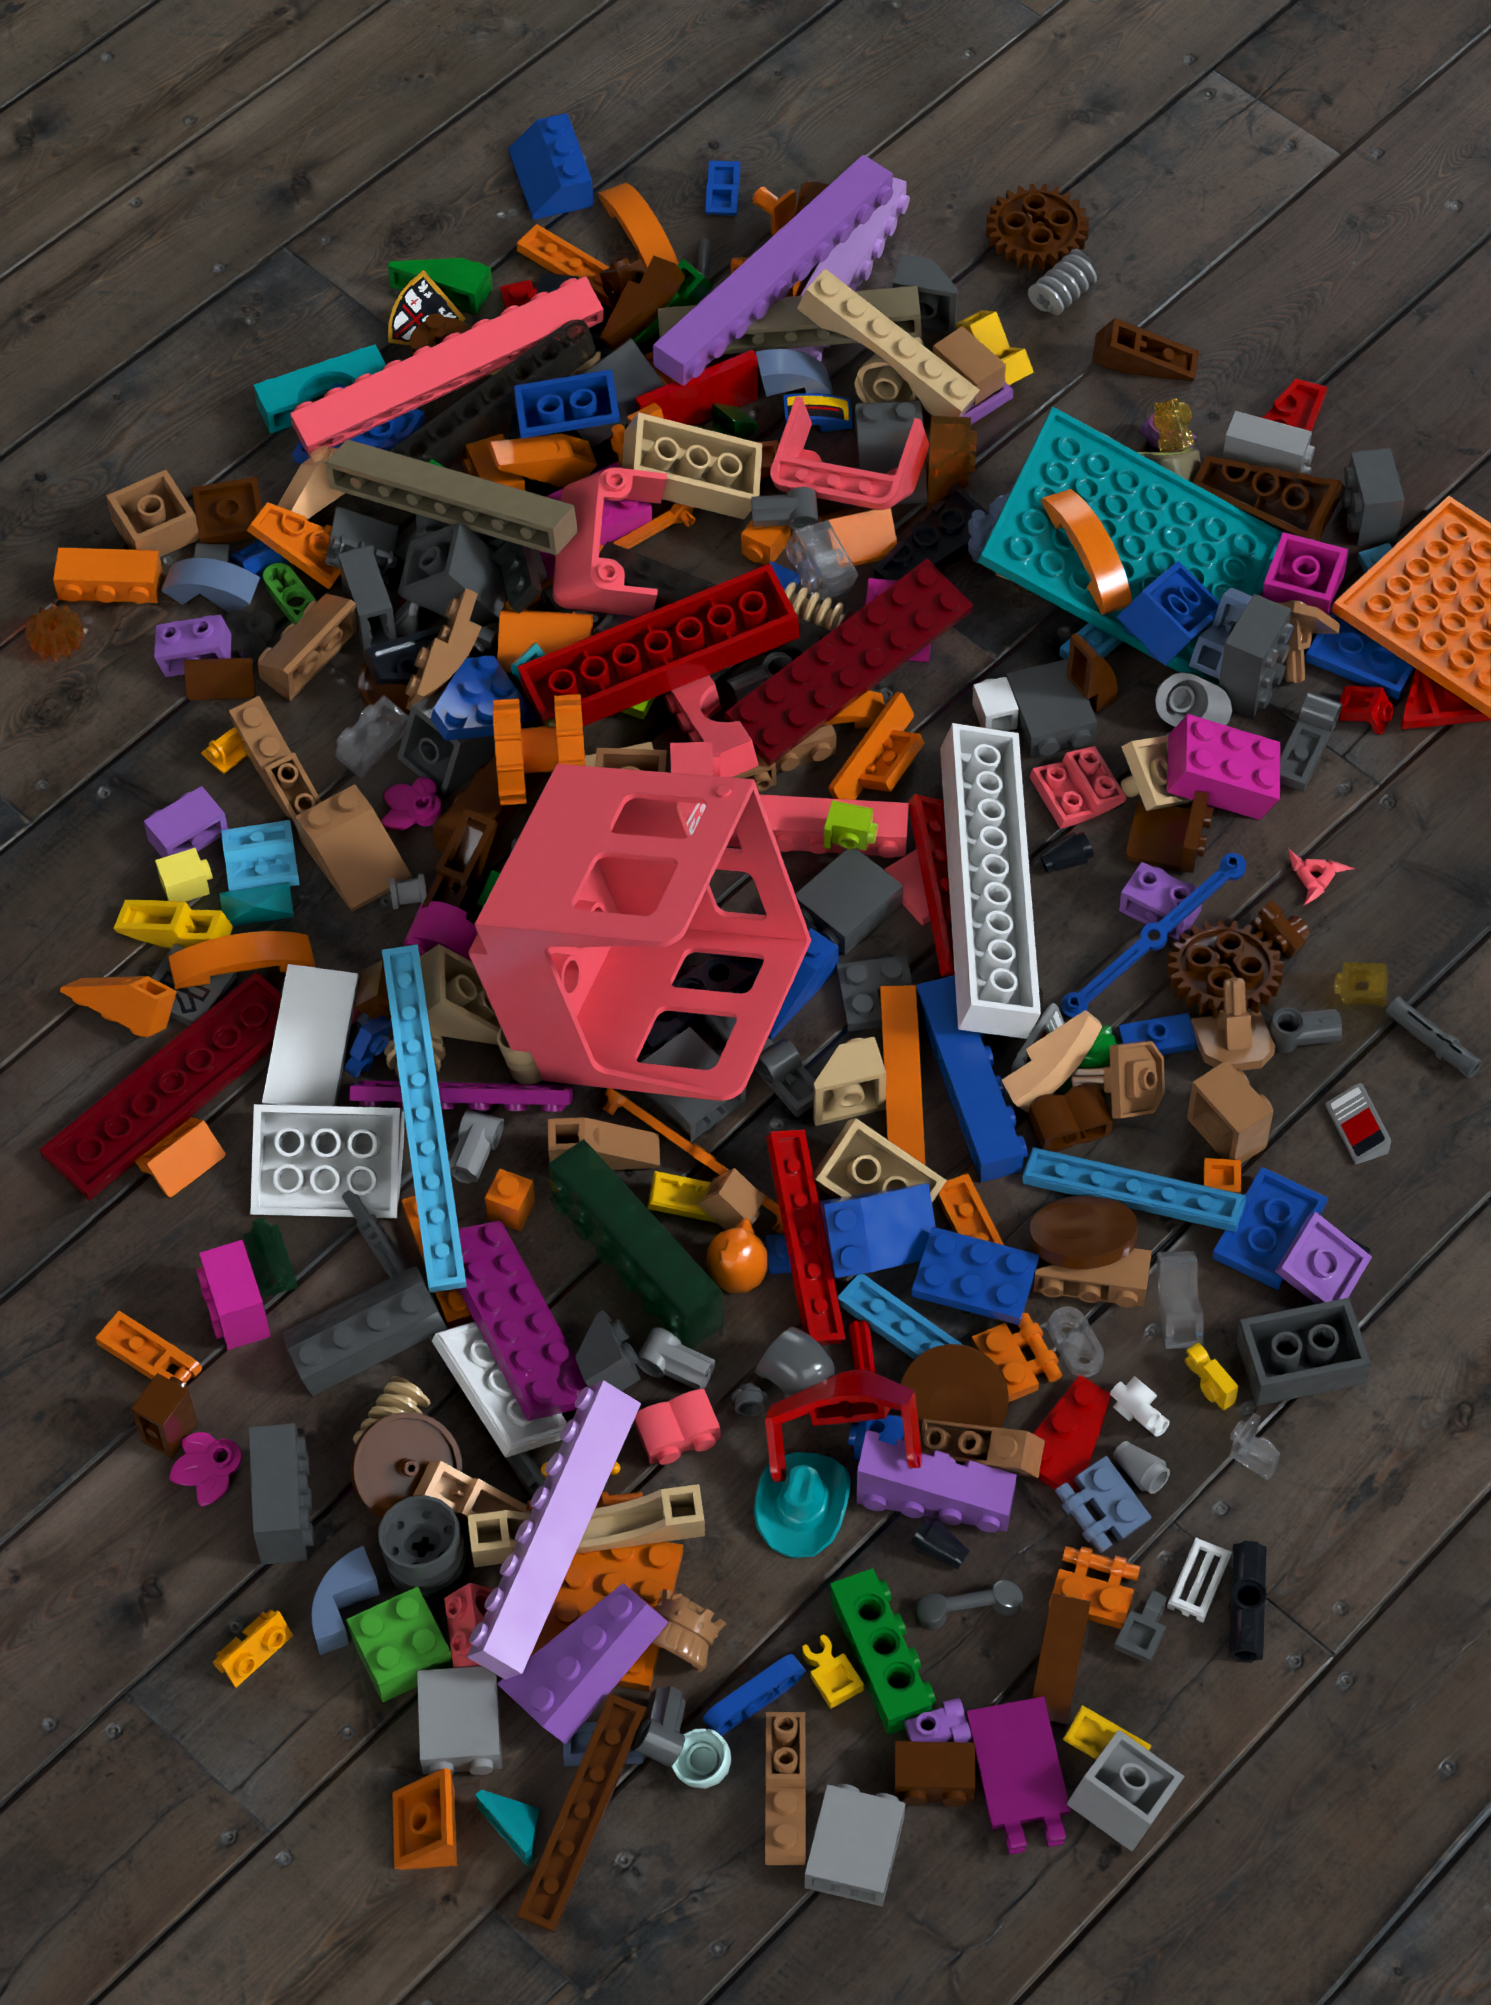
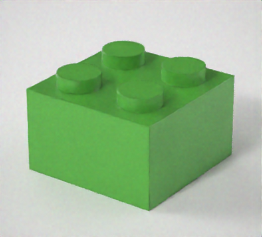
M418 1586L346 1619L351 1640L382 1703L418 1687L417 1671L453 1668L451 1651Z

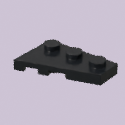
M447 623L367 648L362 656L376 684L408 685L412 675L416 676L419 667L414 666L420 649L422 647L428 648L432 641L438 637L442 626L447 625Z

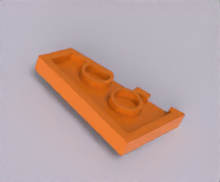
M267 502L247 529L249 533L328 590L341 575L340 569L325 564L332 526L328 524L325 527L307 521L306 517Z

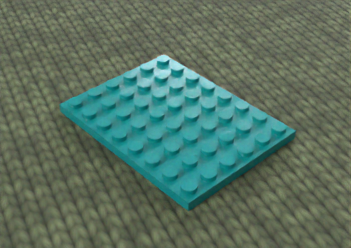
M1052 407L977 560L983 566L1152 657L1148 653L1147 647L1137 637L1130 635L1124 629L1123 623L1117 618L1125 608L1105 615L1101 614L1087 588L1091 578L1064 528L1055 529L1041 503L1043 497L1072 489L1091 507L1103 524L1119 555L1128 580L1132 601L1177 561L1219 602L1222 594L1230 588L1250 596L1254 594L1260 596L1283 532L1059 409ZM1213 621L1199 635L1213 624ZM1199 635L1167 664V666L1178 672L1196 675L1219 686V679L1189 667Z

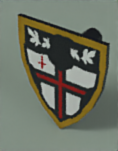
M424 269L401 290L392 307L388 323V343L410 345L412 332L418 325L426 321V318L431 314L438 313L444 317L455 318L462 322L466 319Z

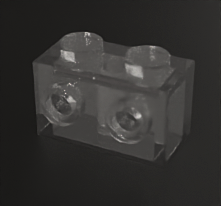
M829 520L793 531L785 546L788 560L794 564L801 577L803 587L808 589L810 595L812 596L815 592L819 593V601L827 597L831 598L848 593L858 573Z
M383 695L375 705L370 704L359 716V721L352 728L347 727L338 736L335 757L361 779L403 737L409 716Z

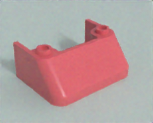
M795 397L770 470L772 481L778 490L789 492L797 487H808L815 490L816 497L819 499L877 510L889 509L914 492L930 446L921 419L914 418L898 468L882 474L824 463L816 452L804 449L812 422L803 398Z
M613 467L572 482L563 489L560 501L574 505L578 533L557 556L555 555L552 596L560 607L640 617L654 610L658 589L624 585L625 573L623 567L615 560L599 558L604 500L620 501L624 499L661 504L667 473Z

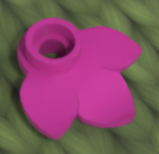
M419 777L412 786L396 784L386 789L384 799L391 810L381 820L383 827L393 830H405L415 823L421 826L433 825L438 816L442 814L443 808L442 802L437 796L438 788L434 781L426 777Z
M205 1432L192 1433L181 1440L186 1454L174 1463L169 1479L178 1485L196 1486L198 1503L203 1507L216 1502L228 1491L230 1475L234 1474L242 1463V1451L230 1439L216 1440ZM227 1451V1459L221 1463L217 1462L219 1453Z

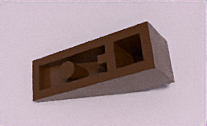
M1114 318L1096 333L1092 362L1119 373L1193 381L1196 377L1199 351Z

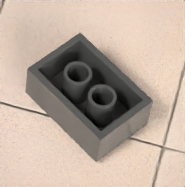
M1256 594L1252 596L1225 642L1219 687L1227 693L1231 700L1232 711L1254 719L1260 708L1265 709L1272 696L1273 691L1271 688L1273 684L1279 685L1285 675L1287 666L1283 665L1290 650V645L1286 643L1294 625L1290 624L1292 609Z
M1349 1298L1240 1319L1236 1342L1256 1406L1366 1384L1371 1362Z
M295 1423L249 1427L253 1534L261 1565L307 1561V1546H314V1535L309 1511H312L311 1489L308 1488L307 1476L311 1475L305 1437H298Z

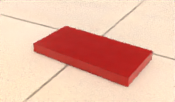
M749 350L704 369L697 378L693 377L684 386L674 381L635 398L636 412L655 402L661 407L664 419L697 426L713 419V403L740 408L757 401L758 357L753 350Z

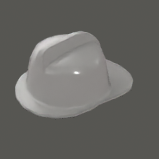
M1180 672L1166 678L1157 688L1155 697L1156 711L1161 719L1174 727L1187 714L1227 725L1230 721L1232 713L1230 698L1223 689L1205 679L1190 673Z

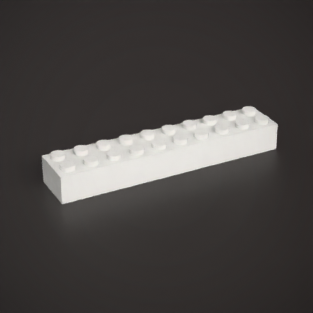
M952 723L940 748L958 1030L1028 1039L1041 1015L1019 733Z

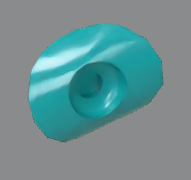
M796 1452L785 1455V1481L774 1482L770 1472V1463L766 1465L759 1478L754 1503V1517L758 1532L771 1550L791 1559L815 1557L834 1541L842 1525L851 1482L848 1469L834 1458L817 1453Z

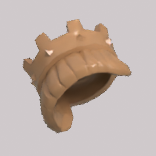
M663 1589V1591H660L657 1605L654 1606V1610L669 1623L654 1639L652 1644L662 1647L691 1663L694 1671L702 1672L707 1666L708 1649L713 1645L718 1637V1633L726 1625V1622L719 1619L713 1623L711 1619L714 1612L708 1608L704 1609L682 1594L671 1595V1591Z

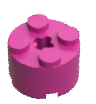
M430 901L428 907H425L424 903L420 904L403 945L418 944L419 954L422 956L440 944L472 962L468 952L478 931L475 924L466 919L468 914L466 911L447 903Z

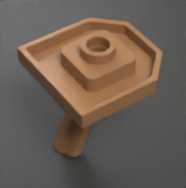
M1301 601L1275 602L1292 609L1290 624L1294 625L1286 643L1290 645V650L1284 662V665L1287 666L1285 680L1290 683L1302 682L1305 680L1304 649L1310 648L1312 634H1339L1340 623L1319 608L1308 606Z
M1231 977L1223 982L1224 1010L1219 1011L1218 1017L1216 1019L1213 1016L1191 1019L1197 1045L1204 1062L1213 1067L1228 1060L1235 1069L1242 1071L1260 1069L1274 1055L1275 1044L1261 1011L1259 1013L1246 1011L1244 979Z
M1152 1041L1110 1045V1065L1104 1068H1077L1072 1073L1071 1083L1073 1087L1082 1084L1087 1086L1098 1085L1100 1090H1104V1093H1111L1112 1118L1121 1119L1153 1114L1165 1095L1164 1057Z

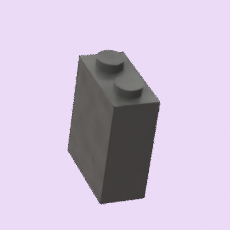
M371 546L355 548L338 554L344 596L356 603L357 634L363 652L367 648L397 639L392 605Z
M1068 659L1006 673L1019 708L1017 726L1030 758L1040 755H1052L1057 751L1073 747L1081 748L1096 741V717L1089 700L1066 677Z
M846 849L795 895L802 914L817 928L819 934L839 946V952L845 956L902 905L903 885L858 849Z
M688 1027L682 1033H675L670 1036L664 1043V1046L653 1054L648 1053L644 1055L638 1062L709 1070L717 1065L720 1057L691 1027ZM746 1087L737 1097L726 1101L642 1092L690 1142L746 1102Z

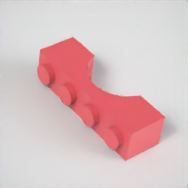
M710 675L671 690L669 694L664 696L670 713L672 715L677 713L676 717L683 733L689 732L690 742H713V756H720L721 777H734L759 766L752 739L740 721L717 722L711 720L722 708L715 683Z

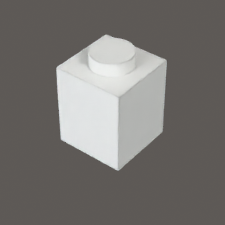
M1007 677L986 679L981 683L974 684L972 705L980 726L1001 731L1017 729L1019 708Z

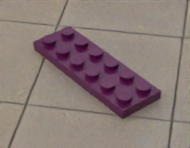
M358 1080L350 1085V1101H359V1107H381V1104H385V1101H394L395 1108H404L400 1081ZM438 1082L441 1109H454L457 1103H468V1109L489 1110L493 1104H505V1110L524 1111L527 1110L529 1104L541 1105V1111L557 1112L563 1111V1108H566V1105H570L574 1100V1085Z
M502 1221L460 1228L459 1235L467 1287L458 1288L527 1421L577 1410V1407H575L576 1399L585 1387H588V1385L584 1382L572 1350Z

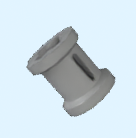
M424 873L418 874V877L413 879L396 881L395 878H389L393 910L399 909L400 905L424 902L427 896Z

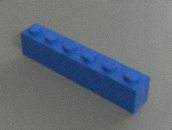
M955 975L917 984V1009L980 1183L1022 1172L1023 1157L1028 1156L1027 1147L1023 1136L1016 1135L1014 1129L1016 1117L1012 1106L1005 1105L1003 1099L1005 1088L1000 1075L995 1076L992 1070L994 1059L989 1045H983L981 1040L983 1033L958 1030Z

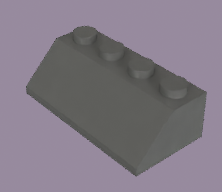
M415 1265L282 1332L299 1376L313 1397L435 1335V1333L447 1329L418 1267Z

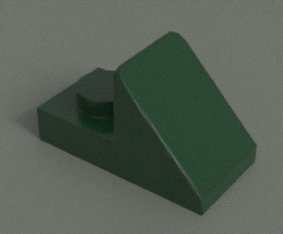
M713 403V420L702 427V429L746 439L759 429V424L737 406Z

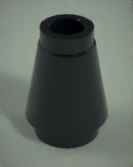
M1081 831L1077 834L1074 832L1070 833L1039 856L1044 869L1049 874L1053 871L1056 872L1087 864V859L1094 857V852L1087 836Z
M929 1518L924 1520L910 1544L918 1548L916 1552L946 1565L953 1566L957 1570L970 1552L938 1520L933 1522Z

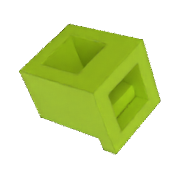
M832 800L824 827V848L831 849L832 844H837L845 849H861L866 851L868 843H875L878 832V824L873 823V809Z

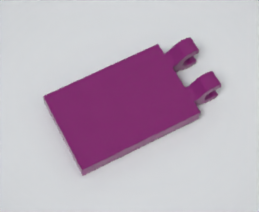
M1044 1696L967 1711L966 1719L971 1731L972 1743H975V1759L991 1830L1004 1829L1009 1855L1025 1852V1847H1027L1021 1824L1041 1820L1048 1848L1064 1845L1066 1835L1060 1817L1070 1815L1071 1810L1066 1805L1068 1797Z

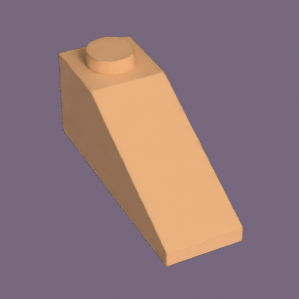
M321 446L310 453L311 458L300 465L277 506L301 514L306 519H309L345 494L330 488L325 463L337 448Z

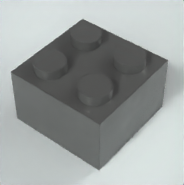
M1391 448L1351 452L1349 466L1344 467L1346 489L1340 499L1342 507H1347L1348 509L1347 527L1349 533H1354L1357 546L1397 542L1405 499Z

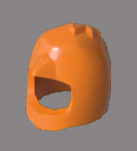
M748 1218L743 1219L736 1227L727 1229L715 1236L707 1248L706 1268L716 1286L730 1294L748 1293L760 1286L768 1270L767 1250L762 1241L754 1234Z

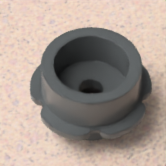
M747 1383L739 1386L731 1394L735 1412L745 1417L761 1414L765 1410L768 1394L765 1391H761L760 1387L756 1384Z

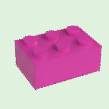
M1187 714L1168 735L1167 792L1191 800L1194 799L1195 791L1209 793L1208 805L1261 820L1280 800V742Z

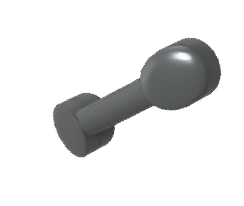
M1008 1580L998 1581L993 1589L944 1597L940 1593H930L919 1601L916 1608V1619L921 1627L927 1630H936L945 1624L947 1613L992 1605L994 1610L1001 1615L1012 1616L1018 1613L1022 1607L1023 1593L1015 1583Z

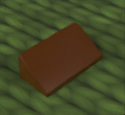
M252 658L184 660L188 700L250 699L255 697L256 676Z

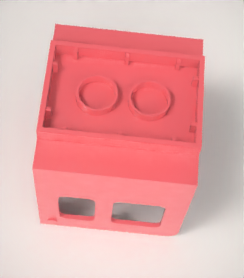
M557 764L475 922L478 934L468 954L511 1050L531 1052L543 1081L726 1101L737 1097L745 1089L812 940L754 779ZM678 802L706 805L692 835H690ZM734 830H736L741 849L726 848ZM715 870L741 871L749 874L754 879L766 915L727 912L719 908L709 885ZM694 952L764 960L752 988L746 993L738 994L672 986L685 957ZM664 1011L725 1016L737 1019L717 1065L709 1070L637 1062V1058L657 1016Z

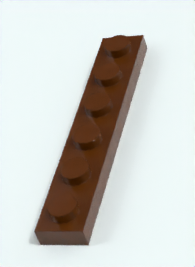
M609 1693L517 1914L519 1920L551 1933H556L646 1715V1707Z

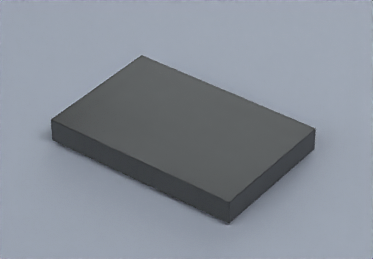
M629 338L582 373L586 374L612 369L621 421L617 423L576 429L581 438L589 442L591 449H594L612 435L611 428L614 425L621 424L625 426L628 424L627 416L636 412V397L666 385L632 338Z

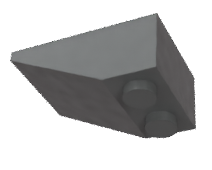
M921 401L855 404V438L858 469L886 474L888 471L898 468L914 418L921 419L923 424ZM925 461L914 492L897 504L927 503Z

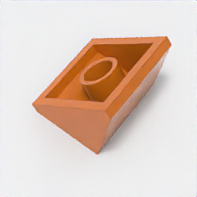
M858 506L818 515V525L835 571L880 561L897 544L891 508L877 510Z
M443 1768L392 1792L395 1869L457 1866L455 1790L451 1769Z

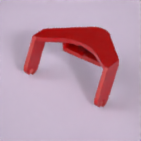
M850 1370L834 1375L772 1404L765 1417L770 1472L773 1481L782 1482L786 1479L782 1423L810 1413L813 1426L886 1419L890 1408L902 1411L906 1457L909 1468H921L922 1453L914 1390L868 1370Z

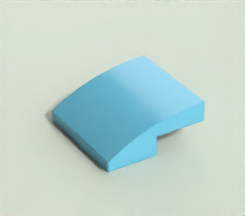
M290 820L221 830L229 891L289 882L290 886L300 885Z

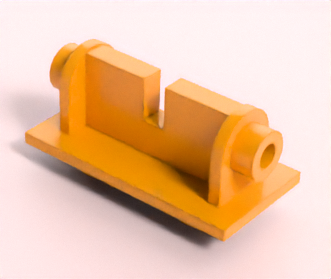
M235 727L227 731L216 741H210L209 747L201 752V755L223 774L248 756L243 748L244 742Z
M270 1609L267 1613L261 1612L259 1617L242 1631L246 1639L241 1641L235 1637L221 1651L216 1653L217 1658L212 1662L213 1665L221 1673L225 1672L235 1688L294 1636L280 1611L274 1612Z

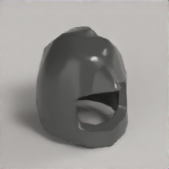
M790 1327L770 1345L753 1373L762 1379L772 1381L784 1392L785 1398L834 1376L835 1366L831 1357L815 1339L797 1328Z

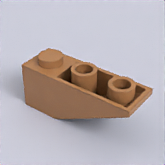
M585 1117L548 1119V1151L551 1172L660 1168L658 1133Z
M1134 1248L1123 1259L1113 1264L1093 1269H1070L1053 1264L1036 1269L1033 1292L1042 1293L1052 1298L1060 1296L1074 1297L1088 1303L1098 1301L1111 1302L1124 1308L1144 1307L1152 1251Z
M923 1419L920 1434L922 1454L928 1455L937 1450L949 1454L950 1457L955 1459L956 1464L964 1466V1463L970 1460L1017 1474V1476L1039 1477L1045 1440L1028 1431Z

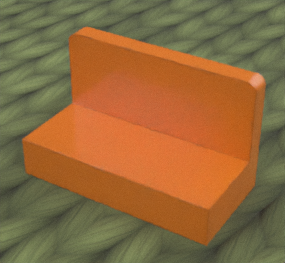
M190 1117L138 1157L135 1162L142 1172L152 1174L166 1196L173 1197L222 1160L226 1153L205 1121Z

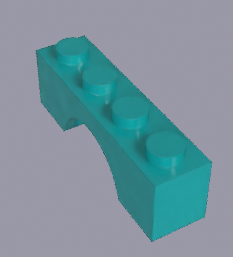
M376 344L360 348L353 352L254 384L256 404L271 434L292 427L290 413L294 412V409L301 403L311 401L320 395L326 394L333 388L335 383L350 386L354 384L358 377L369 373L373 375L382 371L386 364Z

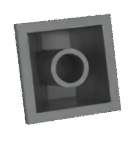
M460 521L410 541L398 594L402 598L445 616L451 599L453 597L458 599L465 588L478 593L470 621L481 626L499 621L500 610L503 609L506 597L501 565L490 558L488 546Z
M442 691L412 704L397 758L418 776L433 780L438 788L437 791L445 797L493 758L495 740L493 735L445 741L430 719L434 706L444 692Z

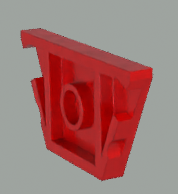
M1415 669L1400 725L1401 729L1491 721L1482 712Z

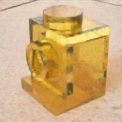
M1343 962L1342 973L1336 972L1335 994H1341L1342 1003L1386 1007L1388 988L1387 964ZM1359 982H1366L1369 985L1366 991L1356 990L1355 986Z

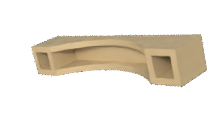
M824 269L806 289L797 307L800 312L822 329L850 337L879 355L909 384L921 401L924 409L950 430L970 408L980 391L977 387L827 269Z
M700 1485L660 1489L627 1502L595 1508L575 1554L705 1536V1520ZM503 1510L467 1515L474 1567L503 1564L505 1559L514 1552L518 1543L515 1539L516 1533L531 1513Z

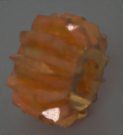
M53 603L51 609L45 610L39 607V615H30L25 633L33 653L39 652L43 660L52 655L57 662L60 655L64 654L70 658L71 650H80L81 640L84 639V628L81 625V619L77 612H71L67 605L58 609Z

